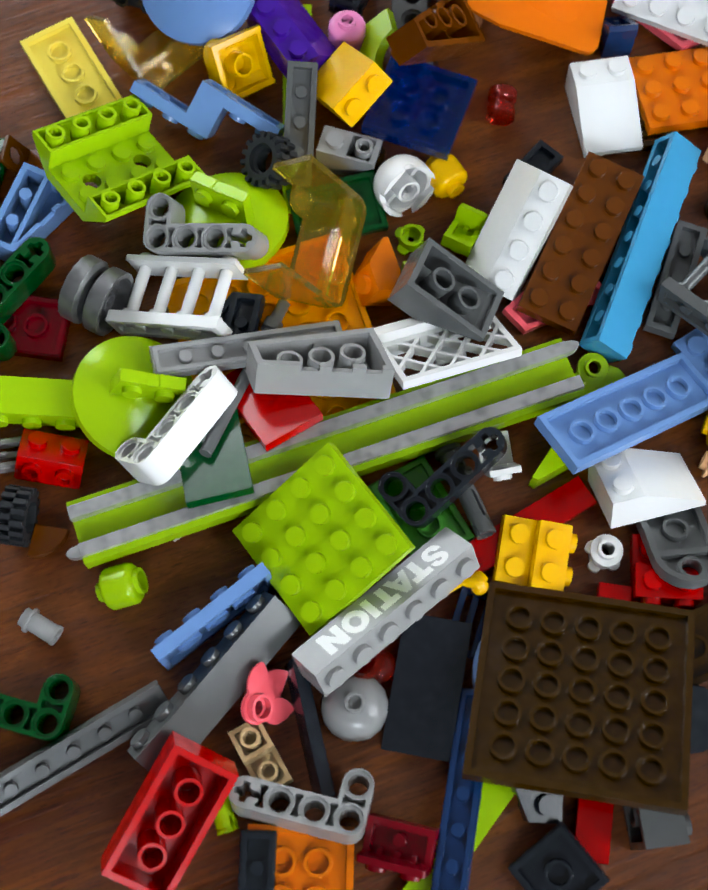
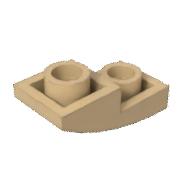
M245 722L228 732L250 776L286 786L294 781L263 724L251 725Z

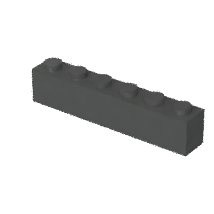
M265 591L255 595L246 605V612L241 618L227 626L223 633L224 637L217 646L209 648L200 660L201 664L193 674L186 675L180 681L175 695L156 709L151 723L146 728L140 729L130 741L131 746L127 749V752L134 760L150 771L172 731L201 744L247 689V678L252 668L259 662H264L267 665L301 625L292 611L275 595Z

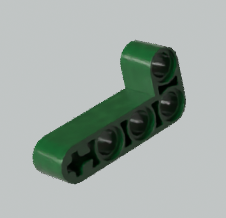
M41 237L27 239L0 267V299H2L0 301V339H5L0 345V362L10 360L17 350L15 340L3 324L49 276L56 266V260L49 244ZM23 276L21 280L12 282L16 277Z
M64 674L51 675L43 684L37 704L0 693V728L47 742L54 741L69 731L80 699L81 691L79 685ZM67 683L69 693L64 699L56 700L54 695L55 689L60 684ZM22 707L24 709V718L19 724L13 725L11 723V714L16 708ZM55 716L58 722L55 731L45 734L43 730L45 720Z

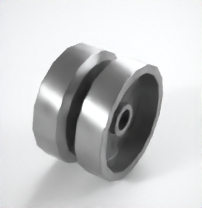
M88 254L82 257L73 266L61 288L58 299V312L60 316L76 324L83 323L85 329L99 336L107 335L114 329L105 321L108 310H122L127 307L134 286L132 274L117 267L109 268L107 262Z

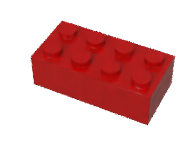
M172 731L101 856V875L133 890H175L239 777L235 762Z

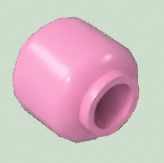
M352 10L337 12L329 21L328 39L336 49L343 42H346L356 50H360L366 33L364 18Z

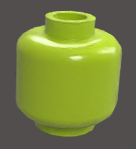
M131 562L105 568L99 575V583H96L95 591L100 602H105L107 607L112 610H119L141 603L145 593L148 592L149 586L144 570L141 567L137 568Z

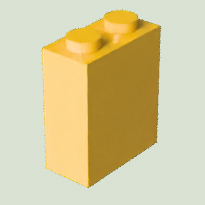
M343 42L318 70L316 99L352 128L393 81L373 60L346 42Z

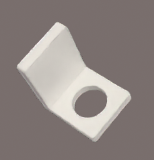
M507 430L501 431L507 441L505 455L484 474L489 478H493V481L513 478L512 474L522 472L521 465L513 462ZM487 438L484 441L485 444L487 445V443L491 441V439ZM485 449L481 453H479L481 463H483L486 460L481 455L485 451Z

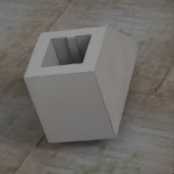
M325 125L316 149L317 169L341 176H349L375 168L383 140Z

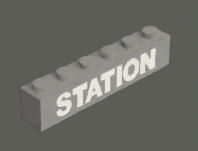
M445 527L291 654L302 676L325 697L342 686L355 672L368 664L374 656L387 645L394 642L400 634L413 623L420 620L426 612L439 601L446 598L452 590L480 568L473 545L449 528Z

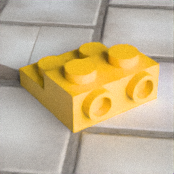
M502 515L492 581L564 592V586H570L573 576L572 567L567 566L569 553L573 554L575 552L578 542L577 534L572 533L573 526L545 520H532Z

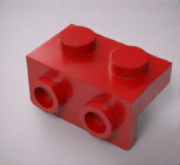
M24 428L16 456L14 477L16 479L79 489L89 440Z

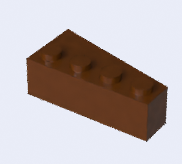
M441 0L386 38L390 46V53L399 66L459 59L486 41L467 0Z

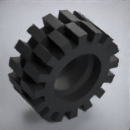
M260 131V134L255 133L252 135L254 141L248 139L245 143L248 146V150L243 149L241 153L245 155V159H240V164L245 166V168L241 169L243 175H247L244 179L255 187L281 190L282 185L287 186L289 184L287 178L293 179L295 175L291 170L292 167L297 169L298 163L293 162V159L298 158L297 152L293 151L296 147L293 143H290L291 140L287 137L269 131ZM272 151V163L266 171V160Z
M8 484L5 487V492L2 491V500L0 501V544L26 548L31 543L35 524H38L37 515L40 512V508H38L40 498H38L39 491H37V488Z

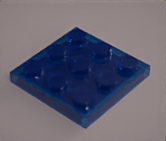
M391 55L385 73L393 82L368 109L361 126V133L447 161L477 87L478 80L427 63L399 66L398 62Z

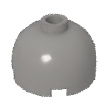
M355 672L342 686L335 689L327 697L322 695L320 710L324 724L334 736L343 741L359 742L371 739L381 731L386 722L389 702L384 688L376 679L365 673Z

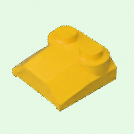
M260 25L252 26L222 39H211L203 49V59L209 79L216 81L241 98L276 82L270 68Z

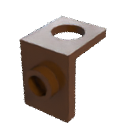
M11 135L5 136L0 163L15 174H18L23 162L44 170L37 149L29 150ZM12 147L19 153L20 160L18 164H14L10 158V149Z

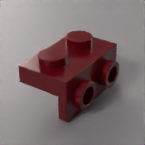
M372 812L368 816L362 850L357 853L355 861L365 864V869L372 872L385 873L386 870L398 872L399 878L403 880L420 882V879H425L433 871L440 829Z

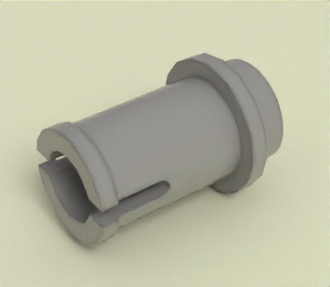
M28 607L22 613L17 623L22 627L21 631L24 633L29 631L47 642L50 646L54 645L62 635L64 627L39 614L40 610L38 608L31 609Z

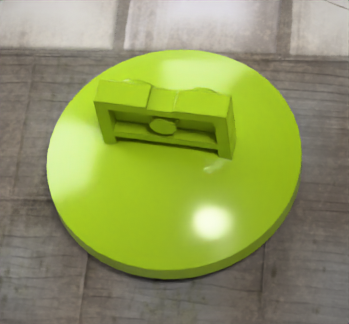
M196 171L190 178L191 187L186 188L175 199L185 209V223H246L252 225L267 236L269 240L268 252L260 259L239 260V262L246 271L265 265L281 248L289 230L288 209L281 193L275 189H264L250 185L251 183L244 179L247 175L242 173H221L208 176ZM224 236L219 239L217 247L223 243ZM195 237L191 238L188 247L193 244Z
M122 336L109 339L94 347L83 358L74 374L71 385V405L75 419L86 437L100 450L115 457L118 448L132 437L146 439L193 382L191 376L176 377L154 374L149 355V346L162 345L157 341L138 336Z

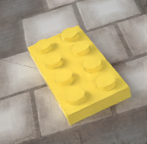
M72 16L20 41L22 49L65 119L122 99V96Z

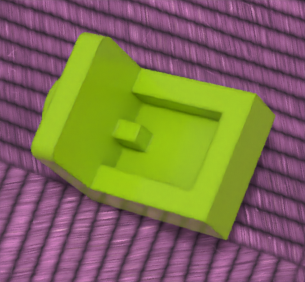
M461 203L453 222L444 233L440 245L468 257L488 218V214L465 203Z

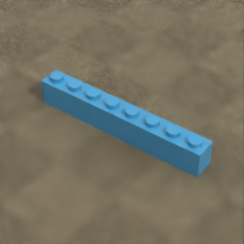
M677 131L665 135L654 142L643 172L645 177L626 217L579 346L590 353L601 354L608 363L627 359L632 351L633 340L637 329L642 323V315L646 304L651 298V290L656 276L661 270V262L665 251L670 245V237L674 226L679 220V212L683 201L688 195V187L692 176L698 167L697 162L701 150Z

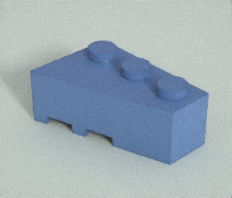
M23 162L0 208V260L5 262L27 239L32 237L46 239L74 211L47 179L45 171L26 162Z

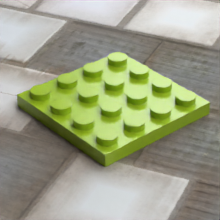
M327 442L232 530L256 564L259 565L262 562L270 571L272 576L270 583L309 636L315 635L416 548L337 447L331 442Z

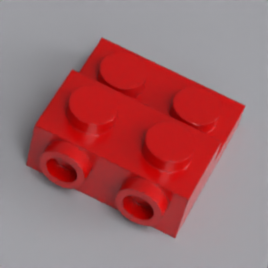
M632 534L630 536V587H633V602L660 606L661 603L674 604V608L690 610L694 609L695 605L704 600L703 587L683 589L662 580L651 566L640 534ZM682 568L687 574L698 575V572L693 568Z

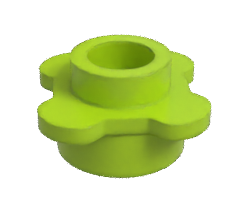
M415 224L398 227L395 231V237L399 241L397 251L402 255H406L417 249L425 242L423 239L425 229L421 225ZM413 238L414 241L410 242L408 241V239Z

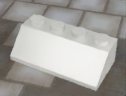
M517 159L465 264L505 292L503 297L513 301L518 297L574 186Z

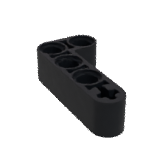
M483 428L418 488L399 472L391 471L385 473L380 478L378 483L379 493L403 521L413 527L424 528L431 524L505 455L507 441L502 432L497 428ZM487 438H490L492 441L498 438L496 441L498 448L495 451L491 448L486 449L481 454L486 460L481 463L480 459L472 451L476 448L481 453L486 448L484 441ZM464 459H472L475 462V469L469 475H461L458 472L459 463ZM397 479L401 480L403 483L402 492L397 496H390L388 493L390 482ZM441 481L448 482L450 484L449 494L444 498H437L434 495L435 485ZM415 504H423L425 507L424 517L419 521H413L410 518V509Z

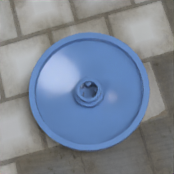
M142 0L148 16L163 33L178 42L194 46H205L211 39H222L234 34L244 24L255 3V0Z

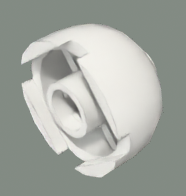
M407 154L395 155L387 159L375 173L373 180L374 194L378 203L390 216L402 217L401 212L412 208V213H414L429 200L434 191L430 181L432 178L435 179V175L418 157Z

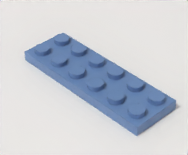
M681 352L539 415L534 425L574 475L708 411V381Z

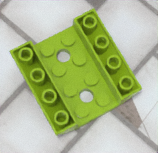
M135 94L32 131V137L47 179L82 221L106 223L146 206L149 198L155 193L161 192L170 196L191 187L190 178L196 171L205 174L189 155L174 161L149 132L152 113ZM137 162H139V163H144V164H146L148 167H144V166H141V165H136L135 163H137ZM92 182L98 185L99 187L95 188L90 185H85L84 183Z

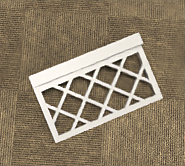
M494 316L489 330L493 329L492 333L487 332L483 340L487 341L485 346L470 343L471 338L414 318L374 328L395 368L394 377L403 390L522 356V347L496 316ZM457 337H465L463 341L455 339ZM495 343L507 346L508 348L497 349L492 348V345ZM436 345L434 349L427 348L429 346ZM444 346L457 349V352L453 354L441 351ZM465 351L479 354V356L473 358L462 355ZM406 353L404 357L397 356ZM413 355H418L428 359L426 362L413 360L412 357ZM435 360H440L450 364L438 366L433 363ZM408 368L420 371V373L406 376L404 370Z

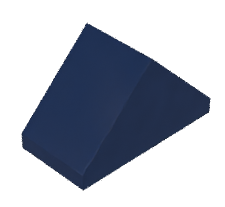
M622 15L604 17L599 42L601 58L630 55L638 33L639 24Z

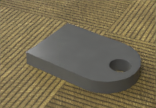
M701 507L635 523L651 566L662 580L683 589H697L708 585V524ZM682 568H693L698 572V575L687 574Z

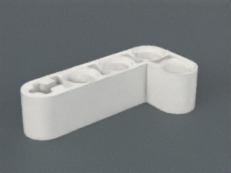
M217 366L207 367L197 375L146 439L138 437L128 439L116 451L115 459L137 481L155 486L164 484L176 473L237 396V389Z

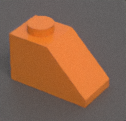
M383 237L367 252L352 279L362 306L393 305V303L388 301V298L401 274V270L389 237Z

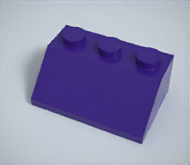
M255 0L252 11L247 18L248 28L255 25L261 26L260 31L266 52L286 79L288 60L317 62L319 70L337 50L299 0Z

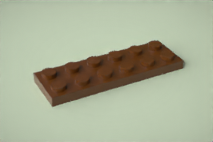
M590 151L588 152L574 181V187L558 216L516 308L517 311L571 336L576 333L645 176Z

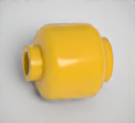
M440 152L434 154L426 161L425 164L435 175V179H431L430 185L434 188L433 194L436 197L445 198L449 196L450 198H455L465 189L464 184L467 180V172L453 154H443Z

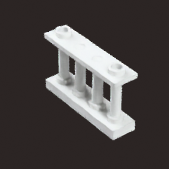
M143 252L140 255L127 254L125 260L138 272L127 307L122 310L109 309L105 319L120 335L184 340L232 335L233 331L223 321L221 313L231 280H248L249 278L248 272L243 268L239 260L231 256L208 258L161 256ZM150 275L164 276L154 308L149 310V312L139 311ZM191 277L181 310L176 313H166L176 278ZM203 279H218L208 313L193 315Z

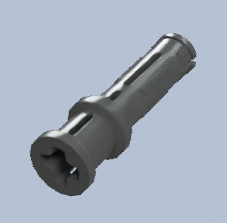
M454 442L439 448L434 453L435 460L443 465L461 448L460 443ZM464 460L459 463V474L469 475L473 472L472 468L467 466ZM473 484L459 497V501L470 521L477 540H482L492 536L496 532V528Z

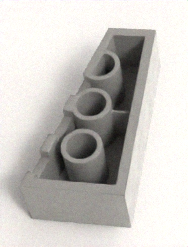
M372 327L249 341L245 372L253 392L256 394L389 399L395 368Z

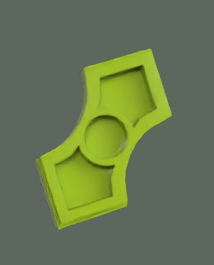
M388 8L366 23L364 41L359 52L373 60L382 70L383 59L389 48L386 38L398 30L394 14Z

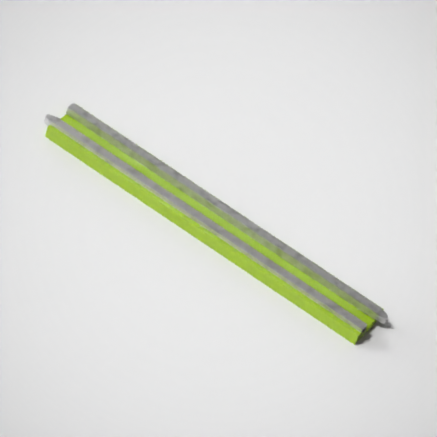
M558 338L522 350V356L390 394L389 399H375L324 416L323 420L268 452L258 439L246 442L245 448L255 492L253 494L188 509L179 468L167 482L159 486L139 482L135 479L66 502L69 518L74 524L79 544L69 549L66 555L73 561L83 560L84 565L89 569L251 514L327 442L333 443L359 476H363L437 451L447 444L469 440L483 428L493 427L501 429L542 415L586 395L580 375L575 376L567 358L576 352L579 343L574 340L562 341V338Z

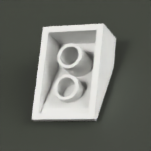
M628 55L570 63L565 90L584 158L589 151L601 156L642 150L643 141L635 78Z
M628 448L588 468V482L611 529L706 505V500L680 453Z

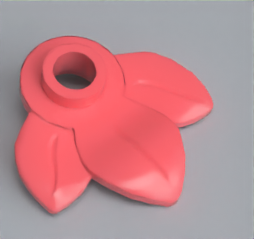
M259 662L252 668L247 678V693L241 702V715L245 722L251 725H260L263 722L278 725L294 711L292 704L281 697L288 677L287 670L271 669L268 671L264 662Z

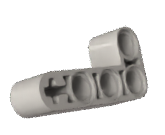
M155 193L147 201L143 243L147 249L157 255L208 258L231 256L237 260H257L268 252L269 240L267 236L250 224L185 223L186 214L183 205L167 194ZM169 206L167 213L163 215L164 210ZM224 236L223 243L217 247L219 239ZM166 237L164 244L160 246L162 239ZM195 237L193 244L188 247L191 238Z
M363 768L350 770L343 778L339 796L336 799L252 776H240L229 793L232 810L240 817L337 843L352 845L359 842L365 833L373 801L374 779ZM361 783L365 785L367 792L360 796L354 795L349 791V787L352 784ZM246 791L251 792L252 797H247L245 802L240 801L239 796H244ZM262 795H264L263 808H260L259 802H262ZM283 799L290 805L283 812H275L270 808L271 804L275 800ZM318 808L324 813V816L319 821H310L305 817V813L309 809ZM346 817H352L358 821L359 826L355 830L347 831L339 823Z

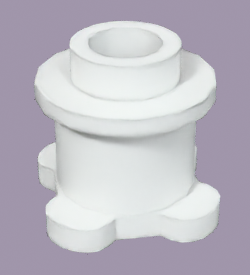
M609 534L599 535L594 540L588 541L584 547L589 557L587 568L592 573H597L602 569L615 571L619 568L623 556V546L616 537ZM602 548L608 550L610 555H605L602 552Z

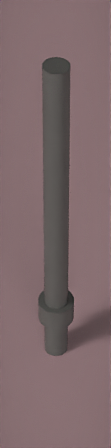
M284 299L278 300L271 316L265 318L260 328L261 331L283 327L282 320L290 307L288 301ZM246 367L241 370L234 384V387L237 389V396L212 426L199 450V453L204 457L210 458L250 383L245 372Z

